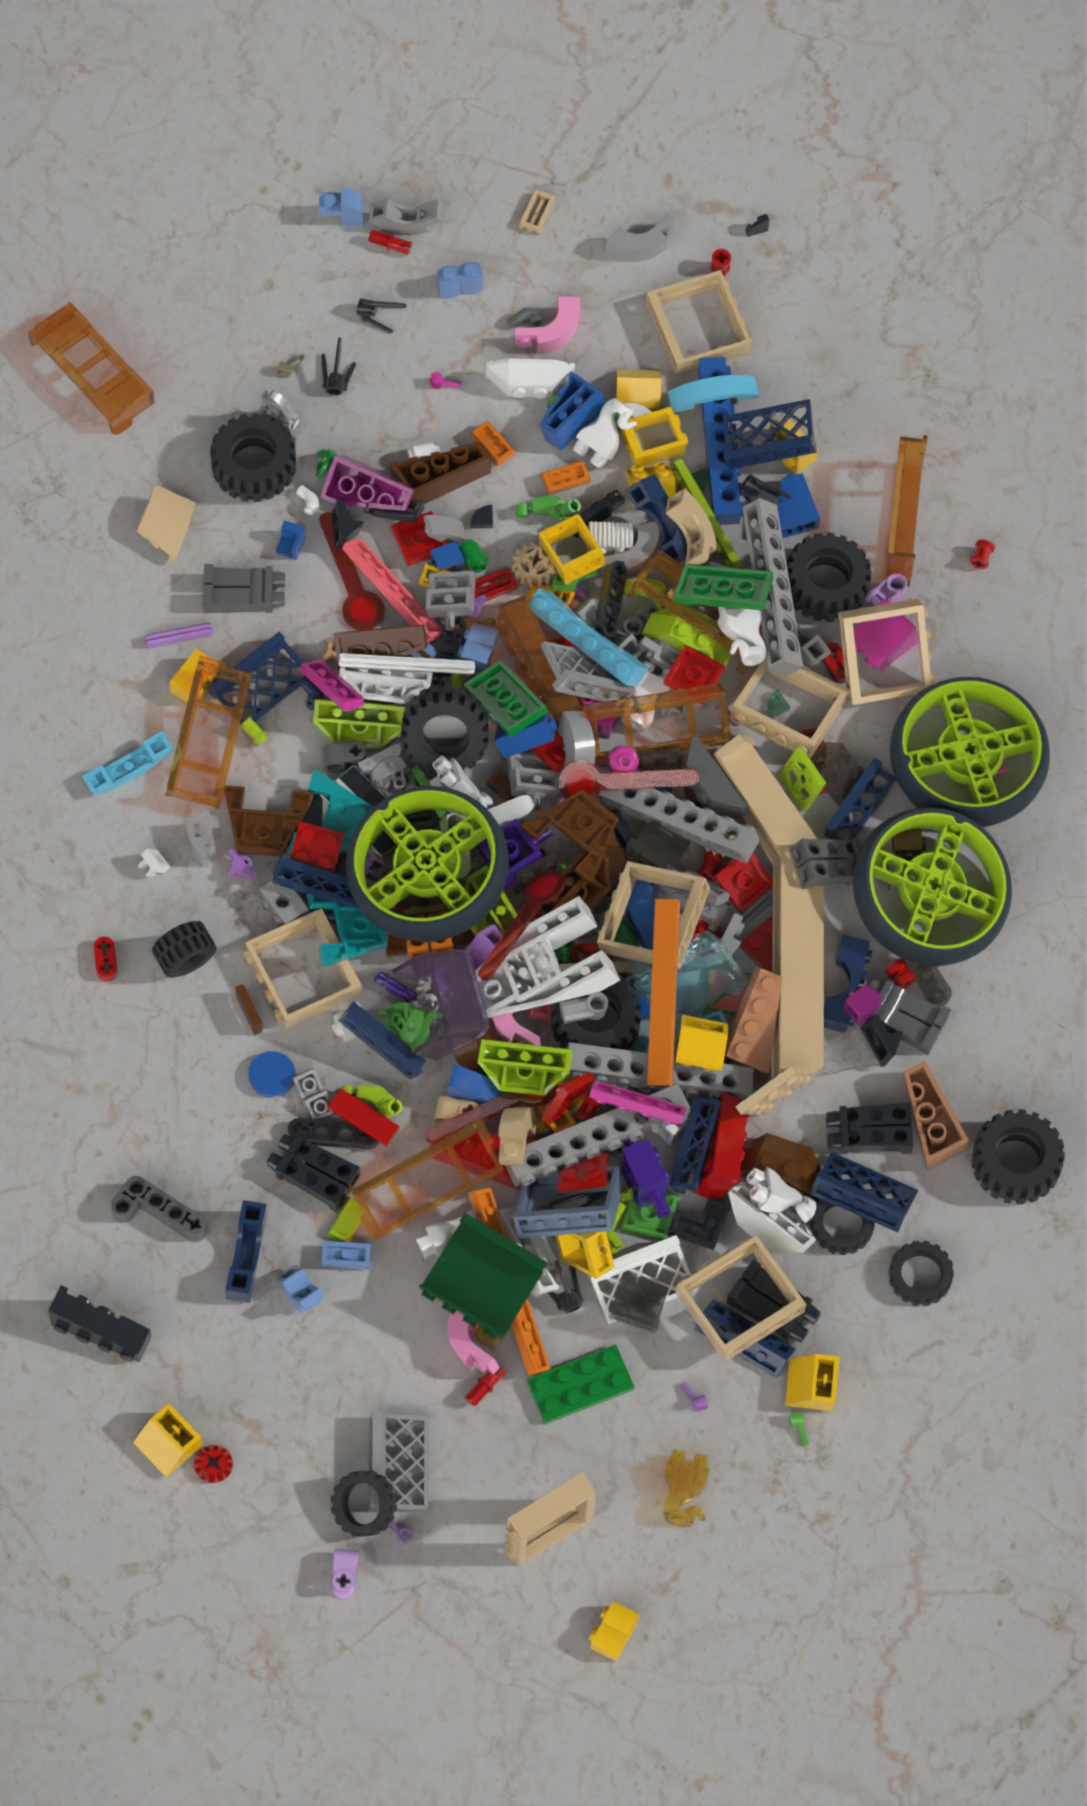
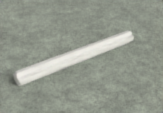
M345 653L339 655L340 667L474 674L475 662L468 660Z

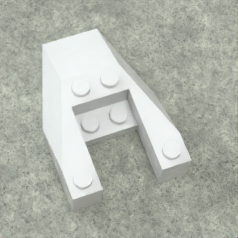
M579 896L517 930L464 981L480 1019L600 992L620 981L613 962L602 950L564 971L560 968L554 950L597 927L590 908Z

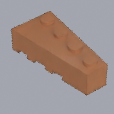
M754 968L729 1030L724 1057L754 1068L762 1073L769 1074L782 985L781 976L762 968Z
M923 1061L905 1070L904 1081L926 1168L929 1170L969 1150V1140L926 1062Z

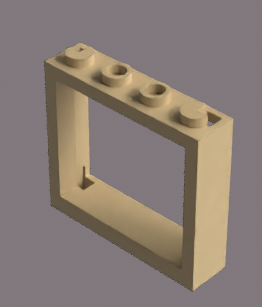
M721 270L647 292V308L676 376L697 370L699 358L725 357L727 361L750 354L751 344H753L752 334L750 331L747 332L745 328L746 321L742 313L739 314L737 299L735 295H731L729 280L724 278ZM716 289L738 342L684 358L662 304Z
M919 599L838 612L846 687L850 689L848 700L852 705L918 694L935 683L933 670H930L929 663L933 660L932 652L927 645V641L930 640L929 628L925 626L928 612L926 605L923 606ZM915 613L922 681L860 692L853 623Z
M765 657L734 703L729 719L792 751L802 747L811 759L845 706L850 689L805 667L787 676L768 670ZM766 671L833 704L812 738L744 705Z
M627 861L623 873H620L619 885L612 893L610 909H607L605 912L602 930H599L597 933L599 936L597 944L605 954L652 964L653 950L613 942L636 880L688 890L691 892L679 922L677 970H680L710 890L707 880L700 876Z
M322 909L245 942L246 952H243L244 957L249 965L253 964L255 968L253 973L258 984L262 983L266 989L263 992L269 1004L273 1003L276 1009L274 1010V1015L278 1023L283 1022L286 1029L362 995V985L347 959L335 964L348 988L288 1014L257 955L259 952L317 927L325 944H340Z
M757 1235L751 1239H743L737 1245L738 1247L732 1251H724L715 1262L703 1264L694 1275L684 1276V1279L678 1282L676 1294L724 1362L805 1312L806 1303ZM754 1253L790 1304L724 1344L689 1293Z
M583 1472L507 1519L506 1548L504 1550L511 1561L515 1560L518 1566L593 1520L596 1490Z

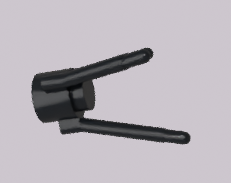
M360 298L357 305V315L362 316L361 321L368 322L388 333H393L392 329L371 319V316H376L378 307L406 308L407 305L404 303L380 302Z
M341 337L338 338L334 371L330 373V376H328L326 356L325 354L321 355L322 388L330 395H341L343 391H347L349 380L356 366V362H353L345 379L338 373L342 348Z
M751 474L746 477L740 487L745 491L742 496L749 500L750 503L754 501L752 496L757 497L762 490L776 497L780 495L787 499L792 498L791 495L761 481Z
M608 1191L574 1194L552 1201L549 1205L555 1206L588 1196L587 1202L579 1207L605 1205Z
M556 1260L554 1264L565 1291L560 1294V1299L553 1291L547 1293L554 1300L559 1311L564 1310L565 1314L572 1313L582 1307L581 1302H583L576 1268L570 1265L574 1286L573 1291V1289L569 1288L559 1261Z

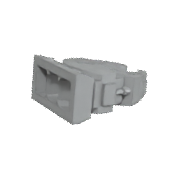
M265 390L261 396L260 417L268 415L272 417V421L279 420L283 423V428H288L296 445L306 429V425L299 421L300 417L298 412H296L297 409L275 390H272L270 393L268 390Z
M399 743L358 762V770L366 778L370 777L371 783L380 789L386 798L397 792L418 787L415 786V777L409 763L401 756ZM406 777H408L409 783L405 781Z

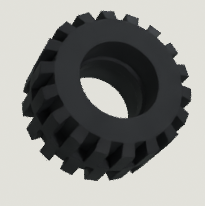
M191 921L176 926L161 936L154 944L152 953L166 977L174 978L189 974L203 966L215 954L217 946L203 922Z

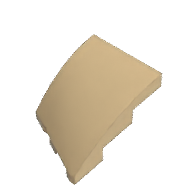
M154 485L148 504L140 517L137 532L148 539L156 549L160 547L169 555V560L174 563L185 538L196 502L158 485Z

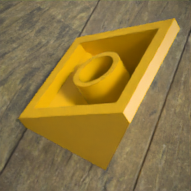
M616 369V399L623 404L637 403L643 405L650 411L660 410L661 371Z

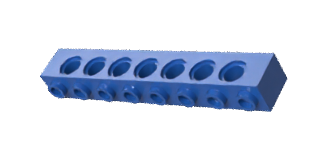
M725 357L699 358V380L731 375L730 366H726ZM730 398L717 400L722 403H715L713 401L701 403L711 510L720 525L740 524L744 502H740L739 496L743 495V490L740 488L742 482H738L737 476L741 475V468L730 470L726 462L719 460L724 459L726 448L725 442L717 441L719 439L725 440L723 416L735 414L734 404H730ZM716 420H722L723 422L718 423ZM730 422V429L735 432L737 430L736 424ZM733 442L731 449H739L738 443ZM726 478L730 481H722L721 479ZM729 498L731 499V501H725L723 499Z

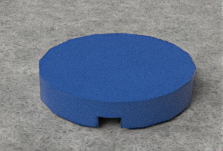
M268 1051L259 1054L252 1061L249 1067L248 1078L251 1087L259 1095L267 1098L282 1096L294 1084L291 1077L295 1076V1068L292 1061L286 1055L280 1052Z

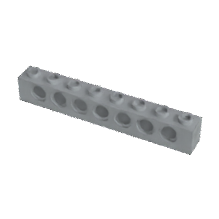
M758 498L742 507L752 570L772 571L774 577L763 611L761 610L762 634L767 649L766 659L768 670L787 676L803 668V661L777 504Z
M594 766L595 786L590 794L596 792L602 805L612 809L616 808L619 812L745 864L748 863L759 843L755 828L748 824H738L732 818L716 815L711 809L706 807L701 809L687 799L679 800L667 791H657L648 783L640 784L628 775L621 776L614 773L608 767ZM610 786H616L611 790H607ZM630 794H636L632 798H627ZM651 802H656L652 806H647ZM671 810H676L673 814H667ZM696 819L694 822L688 823V820ZM710 827H716L713 831H707ZM731 835H737L734 839H728Z
M570 1042L566 1049L573 1050L570 1074L566 1077L570 1080L577 1075L582 1076L590 1072L596 1081L616 1084L620 1088L631 1086L638 1087L642 1091H661L671 1087H649L647 1085L649 1053ZM674 1057L672 1086L679 1084L683 1094L687 1097L704 1096L708 1097V1099L717 1100L723 1093H727L745 1100L753 1093L754 1068L723 1064L722 1071H709L699 1066H684L675 1062ZM584 1062L591 1063L594 1068H588ZM607 1065L614 1066L617 1072L611 1071ZM631 1068L637 1069L640 1075L632 1073ZM677 1075H682L686 1081L679 1080ZM700 1078H705L709 1084L702 1083ZM723 1081L729 1082L731 1084V1088L726 1087L723 1084Z
M679 1084L648 1095L687 1107L682 1122L687 1119L690 1106ZM616 1108L527 1144L524 1164L505 1165L515 1187L519 1185L527 1186L539 1177H550L557 1170L578 1164L583 1159H591L608 1149L610 1151L616 1150L623 1143L630 1140L631 1142L638 1141L647 1133H658L669 1123H666L661 1118L645 1117L640 1112L634 1110L625 1111ZM644 1117L647 1121L640 1123L635 1118ZM620 1125L623 1126L625 1130L617 1131L614 1127ZM595 1134L602 1135L604 1139L596 1140L592 1136ZM579 1143L582 1148L574 1149L571 1147V1144ZM557 1152L560 1154V1157L553 1158L549 1153ZM533 1160L536 1161L539 1165L536 1167L529 1166L527 1162Z

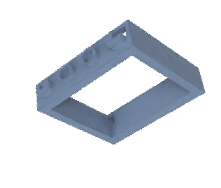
M619 1166L608 1167L606 1187L559 1192L557 1186L559 1171L550 1177L542 1176L532 1184L522 1186L513 1217L517 1238L613 1230L623 1189ZM608 1191L606 1202L603 1206L532 1211L536 1197Z

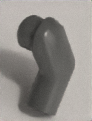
M524 308L510 317L508 321L513 328L522 322L538 326L541 324L542 318L537 311Z

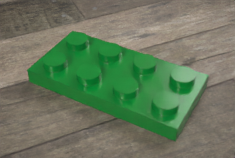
M685 564L674 594L675 603L763 611L774 578L773 572Z
M499 660L463 684L468 693L472 692L476 696V702H482L484 710L510 737L548 713L545 704L502 660Z
M616 1344L526 1380L545 1425L635 1389Z

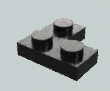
M708 1198L701 1218L678 1210L669 1235H677L680 1239L714 1251L731 1206Z

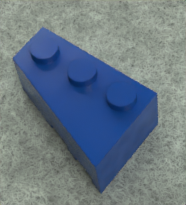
M572 371L568 375L569 380L565 387H561L559 390V397L556 402L551 404L540 422L545 440L560 451L576 437L583 427L588 426L600 415L602 407L606 403L601 390Z

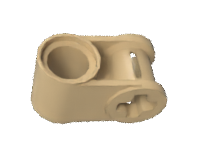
M440 1096L437 1102L434 1121L446 1126L475 1128L481 1121L480 1108L474 1101ZM469 1112H473V1114H471V1117H466L469 1114Z

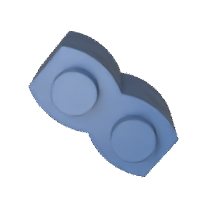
M467 262L459 267L445 266L438 269L436 285L439 297L449 299L460 294L471 295L482 291L483 274L480 263Z
M473 623L471 628H467L463 641L466 643L464 646H460L457 659L474 661L475 671L483 672L489 668L498 642L499 629Z

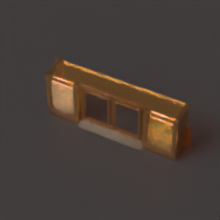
M71 302L28 332L30 344L32 346L38 344L109 421L110 431L113 435H119L132 426V419L154 404L153 390L118 355ZM85 337H88L100 352L76 368L63 353ZM104 358H107L120 373L95 389L82 374Z

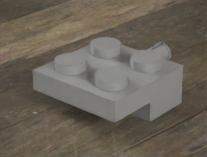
M474 571L429 574V589H426L425 610L429 618H446L445 629L450 630L451 628V630H454L455 617L474 615Z
M516 754L507 757L511 796L529 795L536 811L541 810L540 799L556 800L561 791L559 772L553 771L540 758L534 755Z

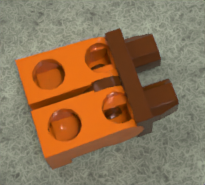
M439 896L429 897L430 905L421 906L420 898L414 897L407 899V909H404L405 917L430 918L446 914L448 909ZM452 937L431 941L434 958L455 955ZM407 940V950L411 961L431 958L429 942Z

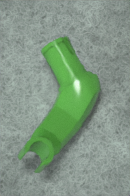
M547 495L531 499L530 505L523 502L519 503L516 508V517L527 518L528 511H532L533 515H548L562 522L565 518L572 517L573 513L579 512L581 504L577 499L566 501L555 495Z

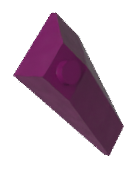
M338 455L333 459L320 498L334 504L336 501H345L346 506L407 510L414 489L364 463L345 455Z

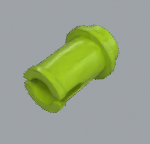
M251 717L240 725L253 740L252 744L256 743L259 746L268 738L267 732H263Z

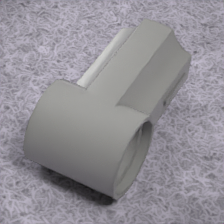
M594 992L589 997L560 1002L561 1018L564 1024L585 1019L599 1020L605 1015L608 999L604 994ZM599 1003L602 1008L596 1010L590 1004Z

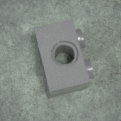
M283 874L278 876L279 878L287 880ZM272 881L259 888V903L264 910L268 909L273 915L271 918L277 927L309 914V909L295 890L273 884ZM280 902H285L288 904L286 907L277 906V904Z

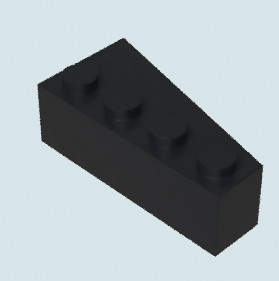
M60 1285L48 1310L54 1330L62 1334L67 1332L73 1334L77 1340L83 1343L92 1342L97 1344V1347L104 1352H116L126 1361L132 1362L135 1360L140 1362L152 1338L151 1329L123 1315L116 1318L115 1313L103 1305L96 1308L88 1301L87 1297L80 1294L78 1297H74L67 1293L68 1288Z

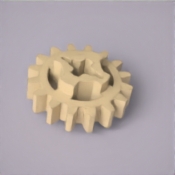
M531 541L529 547L523 544L522 551L516 549V556H512V572H515L516 579L521 578V584L523 585L529 582L532 588L534 583H537L540 588L542 587V582L549 585L550 578L554 579L557 574L555 567L541 547L540 542L538 545H535Z

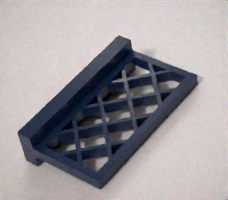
M810 399L723 416L726 448L724 459L730 470L817 453ZM806 407V413L801 419L793 415L797 409ZM783 412L786 415L779 423L772 420L776 413ZM761 416L764 418L758 427L750 424L755 417ZM790 418L797 422L791 431L783 427ZM739 420L742 422V425L736 432L730 429V422ZM768 422L776 426L769 435L762 431ZM748 426L754 432L748 439H745L740 434ZM801 426L808 429V435L798 437L795 433ZM780 430L787 434L783 440L776 441L773 439ZM758 434L766 438L760 445L751 443ZM737 438L744 442L739 449H731V445Z
M279 631L212 683L208 693L213 699L216 698L236 722L241 725L244 720L239 715L240 708L252 709L253 717L251 719L256 722L297 690L302 682L308 678L306 676L301 679L291 678L292 668H301V664L304 662L285 642V637ZM282 649L290 656L289 663L276 661V655ZM262 665H272V676L259 675V667ZM276 666L289 667L288 678L275 677ZM245 678L256 679L255 690L242 689V681ZM258 679L272 681L271 691L258 690ZM274 681L288 682L287 690L284 693L274 692ZM228 692L238 693V702L228 703L223 696ZM241 693L254 694V705L240 704ZM257 695L270 696V704L267 706L256 705Z
M831 1152L821 1172L818 1173L810 1194L898 1233L918 1190ZM832 1161L842 1165L843 1168H835ZM855 1173H860L864 1175V1177L857 1178ZM848 1174L850 1179L843 1180L841 1175ZM877 1183H883L886 1187H879ZM862 1184H870L872 1189H865ZM898 1192H903L910 1196L901 1197ZM891 1193L894 1198L887 1199L884 1194Z

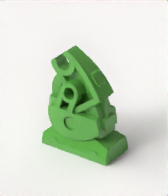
M403 1002L394 1003L377 1012L378 1017L385 1015L387 1018L386 1022L382 1024L411 1047L413 1053L423 1057L427 1056L448 1018L442 1012L432 1010L429 1013L423 1007L418 1008L412 1003Z

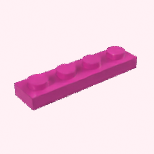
M322 659L301 664V672L343 711H351L364 706V698L344 679L339 677Z
M596 1080L589 1096L598 1103L614 1104L622 1110H634L640 1112L645 1117L661 1118L669 1124H682L687 1108Z

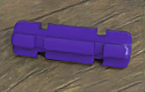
M382 971L376 975L375 984L380 987L384 986L385 990L400 999L404 998L403 1001L407 1003L416 1000L417 992L412 989H406L407 986L392 977L388 978L389 975Z

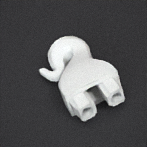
M615 398L609 400L602 407L597 421L583 427L576 435L578 440L573 450L585 457L589 449L592 448L596 452L590 459V462L598 468H602L608 459L612 461L619 448V435L614 418L615 413L620 414L617 422L618 426L621 429L627 430L637 426V423L634 421L627 422L634 411Z
M719 607L720 618L717 621L719 628L727 637L734 641L731 645L730 654H734L737 648H739L744 665L754 666L761 663L767 653L766 644L759 633V626L762 621L761 610Z
M644 661L643 664L649 670L638 686L635 687L636 692L632 695L641 714L634 712V703L630 699H623L614 706L617 710L624 707L621 721L635 731H644L651 726L655 708L661 704L670 690L669 687L663 685V680L670 670L664 669L659 677L653 674L655 666L647 661Z
M442 755L433 762V768L436 770L438 781L442 787L467 794L480 802L487 810L491 809L492 799L485 792H479L454 758L448 761Z
M767 1167L764 1171H760L754 1168L747 1175V1182L753 1185L750 1191V1198L758 1202L759 1210L777 1213L793 1206L804 1223L814 1216L816 1210L815 1200L804 1196L798 1190L788 1186L772 1169Z
M474 1209L467 1212L468 1215L477 1219ZM461 1217L425 1227L427 1233L416 1238L418 1248L425 1260L436 1254L439 1258L459 1226Z

